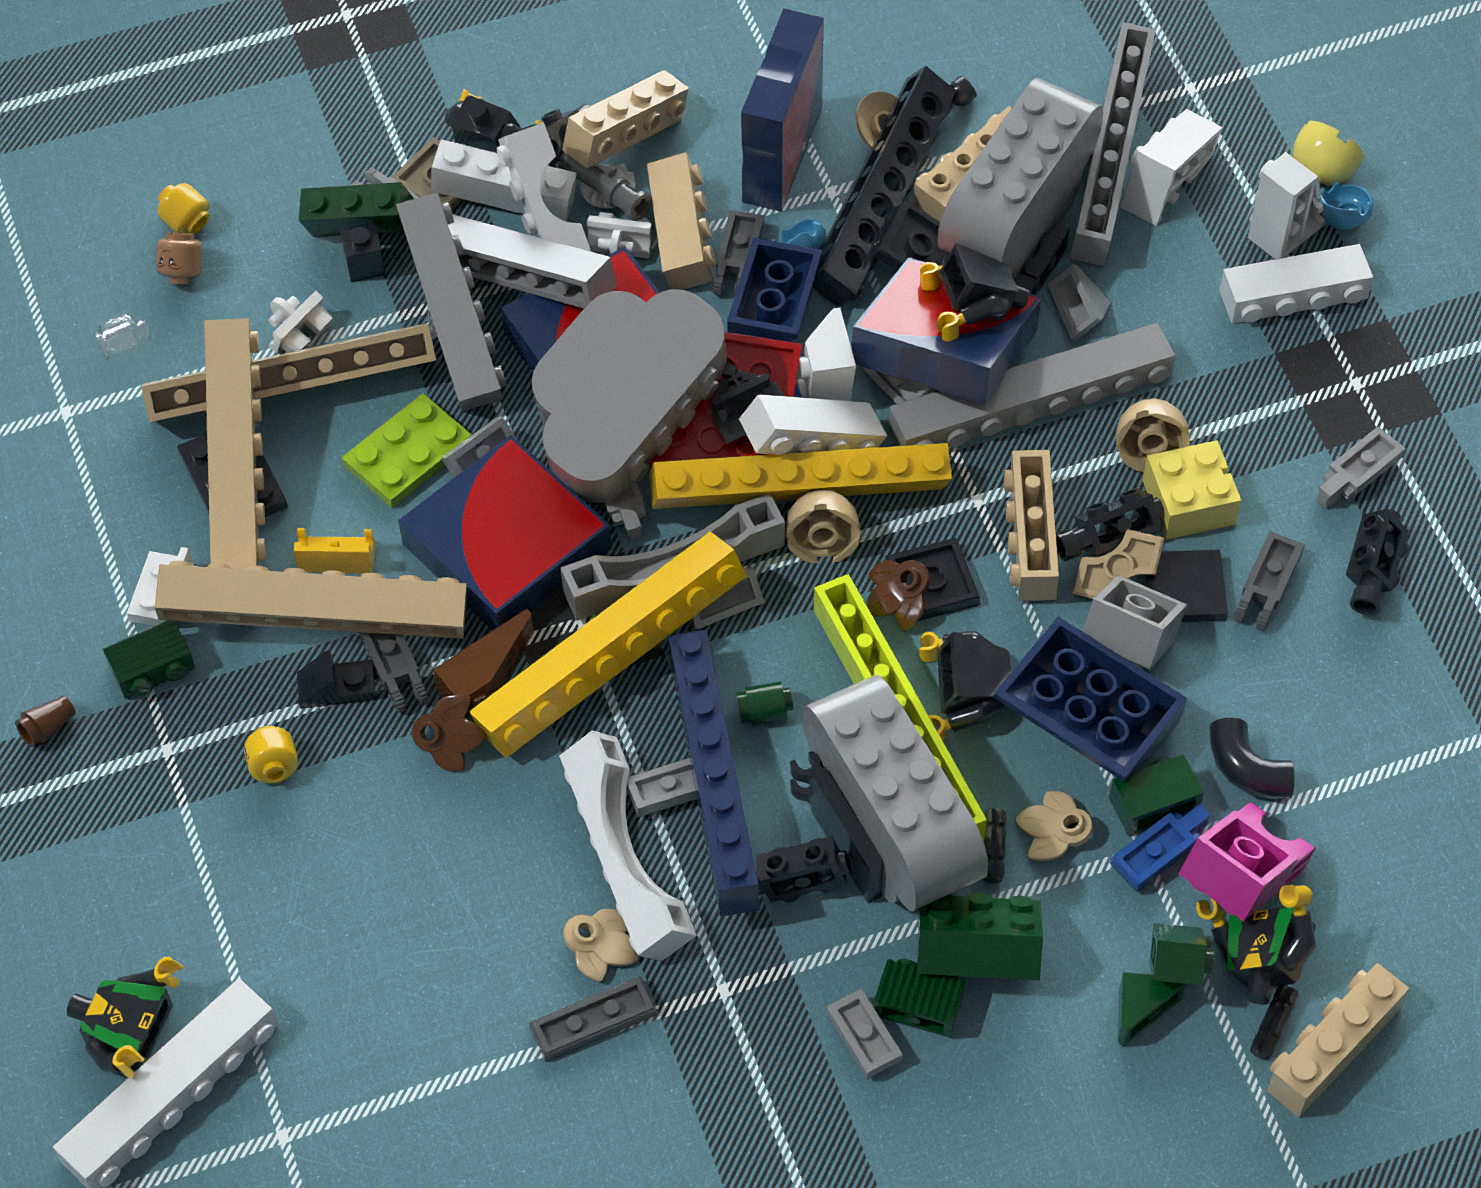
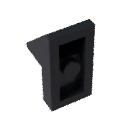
M328 650L297 672L300 709L376 700L372 659L334 664L331 650Z

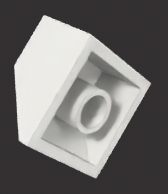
M833 308L805 342L804 355L799 358V374L801 379H797L796 382L803 398L851 401L856 364L840 308Z

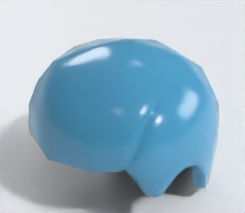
M1336 182L1328 192L1324 188L1320 190V203L1324 209L1320 214L1327 224L1336 229L1350 230L1359 227L1373 213V198L1363 187L1354 184L1341 185Z
M810 218L796 223L789 230H781L780 232L781 243L821 250L826 236L822 224L817 219Z

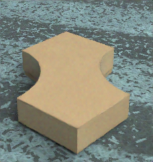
M1127 529L1122 542L1112 552L1101 557H1082L1073 595L1093 599L1117 575L1127 579L1140 575L1156 576L1164 538Z

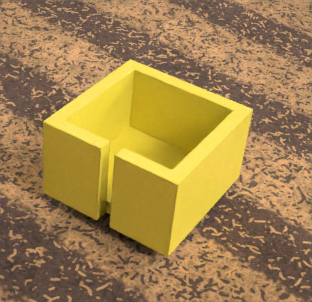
M1218 440L1147 455L1142 481L1147 493L1152 494L1153 498L1157 497L1164 507L1165 516L1160 519L1165 540L1236 525L1241 498L1231 473L1227 474L1228 465Z

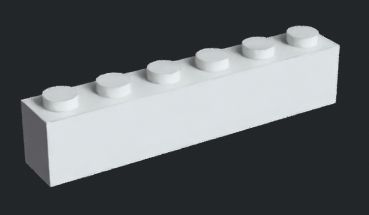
M238 978L144 1063L132 1078H128L53 1146L60 1162L86 1188H104L112 1184L119 1176L121 1168L132 1158L136 1159L142 1156L149 1149L152 1140L164 1129L168 1130L175 1126L181 1119L183 1111L194 1101L204 1099L211 1092L214 1083L225 1073H231L236 1070L242 1063L245 1054L255 1045H261L271 1037L274 1028L277 1026L272 1008Z

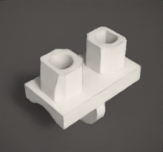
M600 212L598 216L589 215L587 220V241L591 251L611 254L626 247L633 257L649 258L651 253L652 223H649L647 218L632 221L617 219L612 213Z
M315 291L296 310L294 309L300 304L296 297L292 296L287 301L276 297L270 303V308L274 314L268 321L274 327L281 321L283 323L273 332L274 340L269 344V347L276 353L281 348L288 353L307 349L311 340L300 330L307 325L320 336L331 325L333 320L331 315L321 306L324 297Z

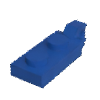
M1201 804L1185 816H1182L1179 812L1175 814L1168 813L1113 855L1110 865L1137 892L1192 850L1195 842L1201 836L1199 832L1209 824L1208 819L1211 814Z

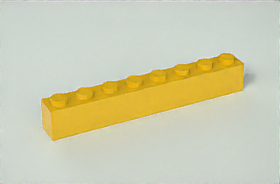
M948 443L788 453L782 455L654 462L649 472L652 509L744 503L769 493L774 501L796 500L806 493L816 490H831L843 496L943 490L952 480Z
M709 531L469 711L476 725L486 733V740L505 758L509 757L668 635L742 581L747 575L735 550Z

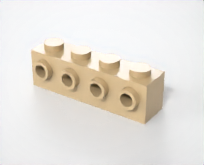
M663 70L570 116L562 150L587 169L681 121L686 109L685 102L689 88L673 75Z
M1008 106L1000 114L991 116L985 126L977 133L968 135L962 145L954 152L945 154L938 165L928 173H922L914 184L913 204L940 222L953 191L1012 108Z
M687 152L647 163L662 272L671 290H683L712 282L711 267L716 265V259L711 245L707 243V239L712 238V233L707 218L703 217V212L708 211L703 191H699V185L704 183L699 165L692 164Z
M1012 451L1011 470H1004V491L1011 492L1012 501H1006V522L1013 523L1014 532H1008L1009 555L1015 554L1016 564H1010L1011 587H1018V601L1056 600L1059 571L1050 451Z
M1376 963L1368 973L1364 970L1359 971L1347 986L1350 992L1342 1000L1335 997L1322 1012L1321 1016L1324 1019L1316 1027L1309 1024L1299 1035L1295 1042L1298 1044L1297 1048L1290 1055L1284 1051L1271 1065L1269 1070L1273 1075L1267 1092L1298 1118L1402 1008L1410 988L1379 963Z

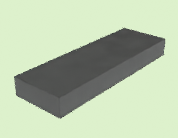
M638 976L529 1022V1027L545 1062L652 1018L657 1015V1008L642 977Z

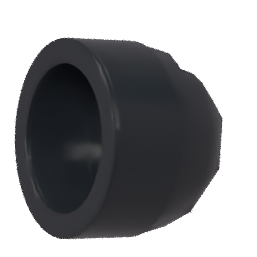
M959 76L950 84L956 90L951 103L957 106L967 105L977 97L975 89L963 76Z

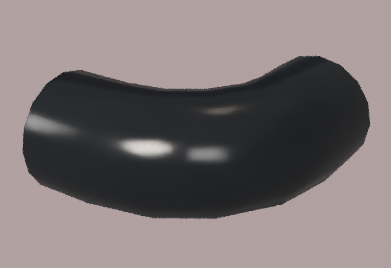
M1229 717L1218 719L1211 723L1209 726L1210 745L1217 768L1231 784L1251 795L1271 799L1292 798L1294 791V765L1291 760H1271L1257 755L1249 743L1248 724L1242 719Z

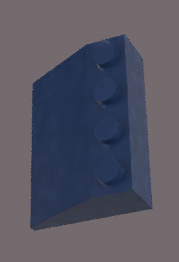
M1059 616L993 695L995 699L1123 782L1170 735L1179 723L1188 699Z

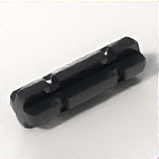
M989 808L984 814L987 819L984 845L988 858V871L983 881L996 884L1002 881L1005 873L1003 859H1005L1006 830L1004 826L1006 825V813L1003 809Z
M1288 985L1277 987L1272 1002H1270L1260 1024L1258 1034L1255 1035L1251 1044L1250 1052L1254 1056L1263 1060L1271 1058L1276 1043L1297 1000L1298 991Z

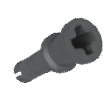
M564 152L561 155L560 159L567 164L561 161L558 163L559 168L577 173L576 178L603 195L605 202L610 207L620 208L626 212L627 217L632 221H639L648 213L652 203L650 194L645 191H637L630 186V182L623 177L614 178L596 165L586 169Z

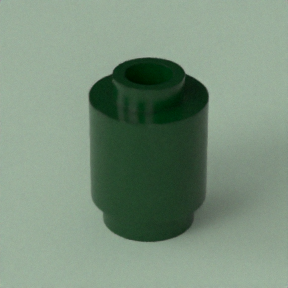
M781 681L745 687L746 691L736 693L741 723L751 721V724L755 725L788 719L787 711L794 710L790 687L782 688Z

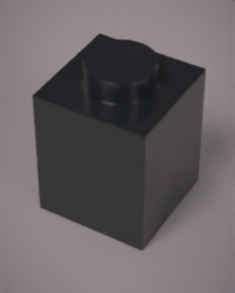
M375 223L340 229L344 256L351 282L384 276V263Z

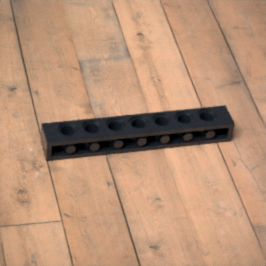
M924 66L906 79L821 248L822 257L813 288L836 306L848 299H856L865 287L863 280L878 261L874 254L904 197L913 189L916 181L914 176L927 161L928 154L926 152L929 146L940 135L941 130L938 127L941 121L949 115L953 108L950 103L956 90L927 66Z

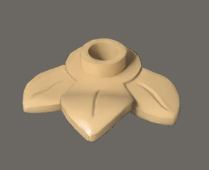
M1047 791L1044 795L1043 805L1027 807L1015 819L1017 825L1024 832L1035 837L1028 852V858L1034 861H1050L1060 858L1070 846L1078 847L1085 844L1093 831V822L1089 814L1082 809L1076 808L1073 798L1060 791ZM1078 822L1075 828H1066L1068 825Z
M615 909L599 910L592 917L576 915L570 918L564 926L563 939L566 946L575 953L577 968L583 975L594 981L601 982L603 980L608 965L626 966L638 961V955L630 944L629 935L625 934L627 932L625 922ZM578 929H585L589 932L590 937H582L578 933Z

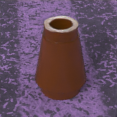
M62 695L57 699L22 712L21 718L15 721V726L21 738L29 746L43 745L76 712L70 700Z

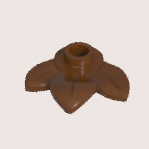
M892 560L882 561L869 572L870 579L877 586L868 597L867 608L874 617L895 614L901 629L908 631L919 621L925 610L923 593L927 591L930 585L929 571L924 564L915 560H908L901 564ZM912 572L914 576L913 582L907 585V577Z
M462 694L450 695L438 700L432 712L420 716L412 728V737L415 744L421 750L430 752L435 763L446 771H463L465 769L463 752L477 748L487 738L486 733L480 727L465 718L470 707V697ZM427 726H431L435 731V736L432 740L425 736Z

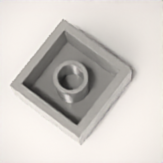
M1117 575L1093 598L1082 631L1139 668L1145 667L1150 669L1174 644L1187 604Z

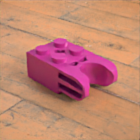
M1252 802L1248 803L1238 812L1234 810L1201 835L1195 842L1178 873L1189 881L1193 888L1207 894L1219 903L1227 913L1238 917L1243 922L1277 895L1282 886L1289 885L1303 872L1313 852L1316 850L1314 846L1301 837L1288 841L1270 834L1264 828L1261 821L1266 812Z

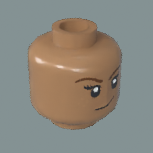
M166 233V238H162L157 242V272L163 276H168V283L190 284V277H196L202 272V243L194 239V234Z

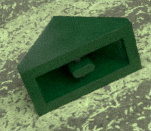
M1123 972L1119 987L1117 1042L1124 1047L1182 1000L1186 984L1154 981L1152 974Z

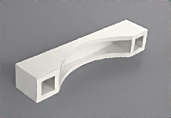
M592 730L560 755L565 769L564 775L572 787L578 802L577 809L584 818L591 835L590 842L600 858L604 878L611 886L617 902V911L625 922L632 948L638 956L663 961L696 937L697 934L684 902L670 896L658 887L643 870L634 853L628 833L625 811L626 787L630 769L617 737Z

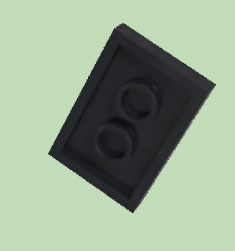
M207 434L177 445V448L209 513ZM264 455L256 456V467L263 469L264 490L257 491L258 503H264L265 517L287 509L288 504Z

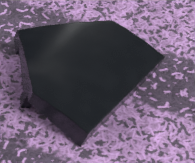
M725 364L719 389L715 398L711 401V418L727 449L730 450L749 441L739 418L757 395H784L777 383L771 381L769 374L757 375L738 370L737 366Z

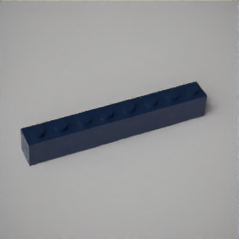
M701 630L668 635L670 663L720 917L759 911V883L707 631Z

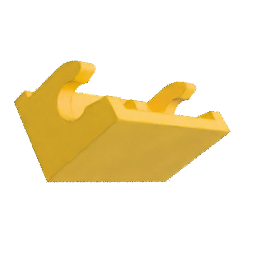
M297 528L299 542L294 543V555L298 568L307 571V573H323L328 570L354 574L373 573L376 538H374L373 529H364V537L307 536L305 528Z

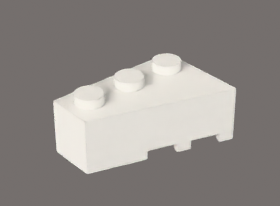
M1187 109L1176 119L1171 118L1160 133L1155 132L1144 147L1139 146L1134 152L1130 162L1134 167L1121 208L1157 226L1162 220L1165 204L1169 202L1174 205L1178 200L1180 194L1175 191L1184 180L1191 183L1213 156L1222 127Z
M1286 152L1275 161H1268L1260 170L1259 186L1254 196L1255 206L1249 219L1251 225L1248 238L1274 259L1285 258L1326 224V221L1320 216V213L1324 210L1323 205L1317 201L1321 197L1318 176Z

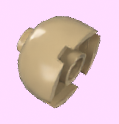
M1155 398L1144 399L1132 404L1121 415L1116 429V445L1122 461L1134 470L1144 472L1147 455L1190 446L1188 424L1181 411L1169 402Z
M816 490L806 493L794 503L788 512L786 537L789 549L799 559L810 563H818L816 557L834 556L832 563L848 557L854 552L860 541V522L855 507L843 495L831 490Z

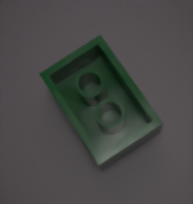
M976 893L970 896H953L949 894L919 908L917 974L1040 981L1043 946L1041 900H1033L1030 897L1020 895L1007 899L992 898L990 895Z

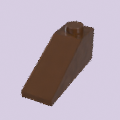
M524 610L433 669L436 688L443 697L455 694L470 697V707L465 718L471 715L469 711L502 687L534 634L532 614L529 610Z

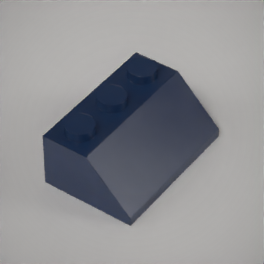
M753 237L728 316L727 333L787 342L798 339L821 261L822 250Z

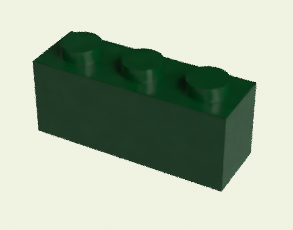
M402 182L301 188L298 221L313 237L341 236L340 229L372 222L375 223L377 234L405 232L396 204L412 200L414 197Z

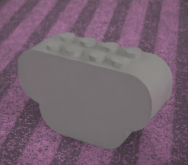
M1035 78L1032 80L953 191L940 221L938 248L946 253H950L955 243L994 258L1001 263H1005L1009 266L1013 277L1020 275L1026 260L1029 257L1034 259L1038 253V245L1046 232L1050 234L1056 224L1063 221L1076 197L1083 169L1090 159L1100 135L1103 106L1043 79Z
M673 289L660 292L649 299L647 303L638 296L628 292H607L593 299L538 362L532 377V388L541 420L545 425L543 429V444L551 472L583 501L604 503L619 497L632 482L635 484L640 482L649 469L647 464L656 454L661 456L668 449L673 440L671 437L679 426L685 428L691 422L696 413L694 409L702 399L705 401L709 400L719 386L717 381L722 376L727 361L724 326L717 311L697 295L685 290Z
M873 675L803 707V727L810 750L819 756L821 767H826L884 861L882 895L890 903L901 901L908 910L915 911L986 878L988 858L977 825L893 691L882 677Z

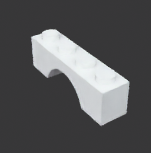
M544 122L499 139L500 146L497 147L498 157L504 168L508 166L513 178V180L509 181L510 189L515 200H521L525 214H522V221L529 235L533 234L538 238L591 252L581 223H570L557 218L548 210L543 202L540 191L541 177L547 165L556 157Z

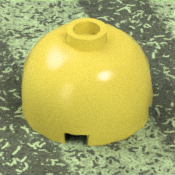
M1308 121L1307 124H1304L1295 140L1292 157L1318 176L1319 185L1332 186L1336 182L1342 184L1349 180L1365 157L1363 150L1351 138H1349L1347 143L1339 139L1337 136L1340 131L1322 122Z

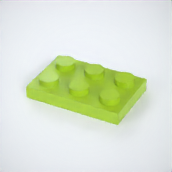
M422 393L342 456V463L354 476L393 508L443 468L445 464L441 457L472 436V434Z

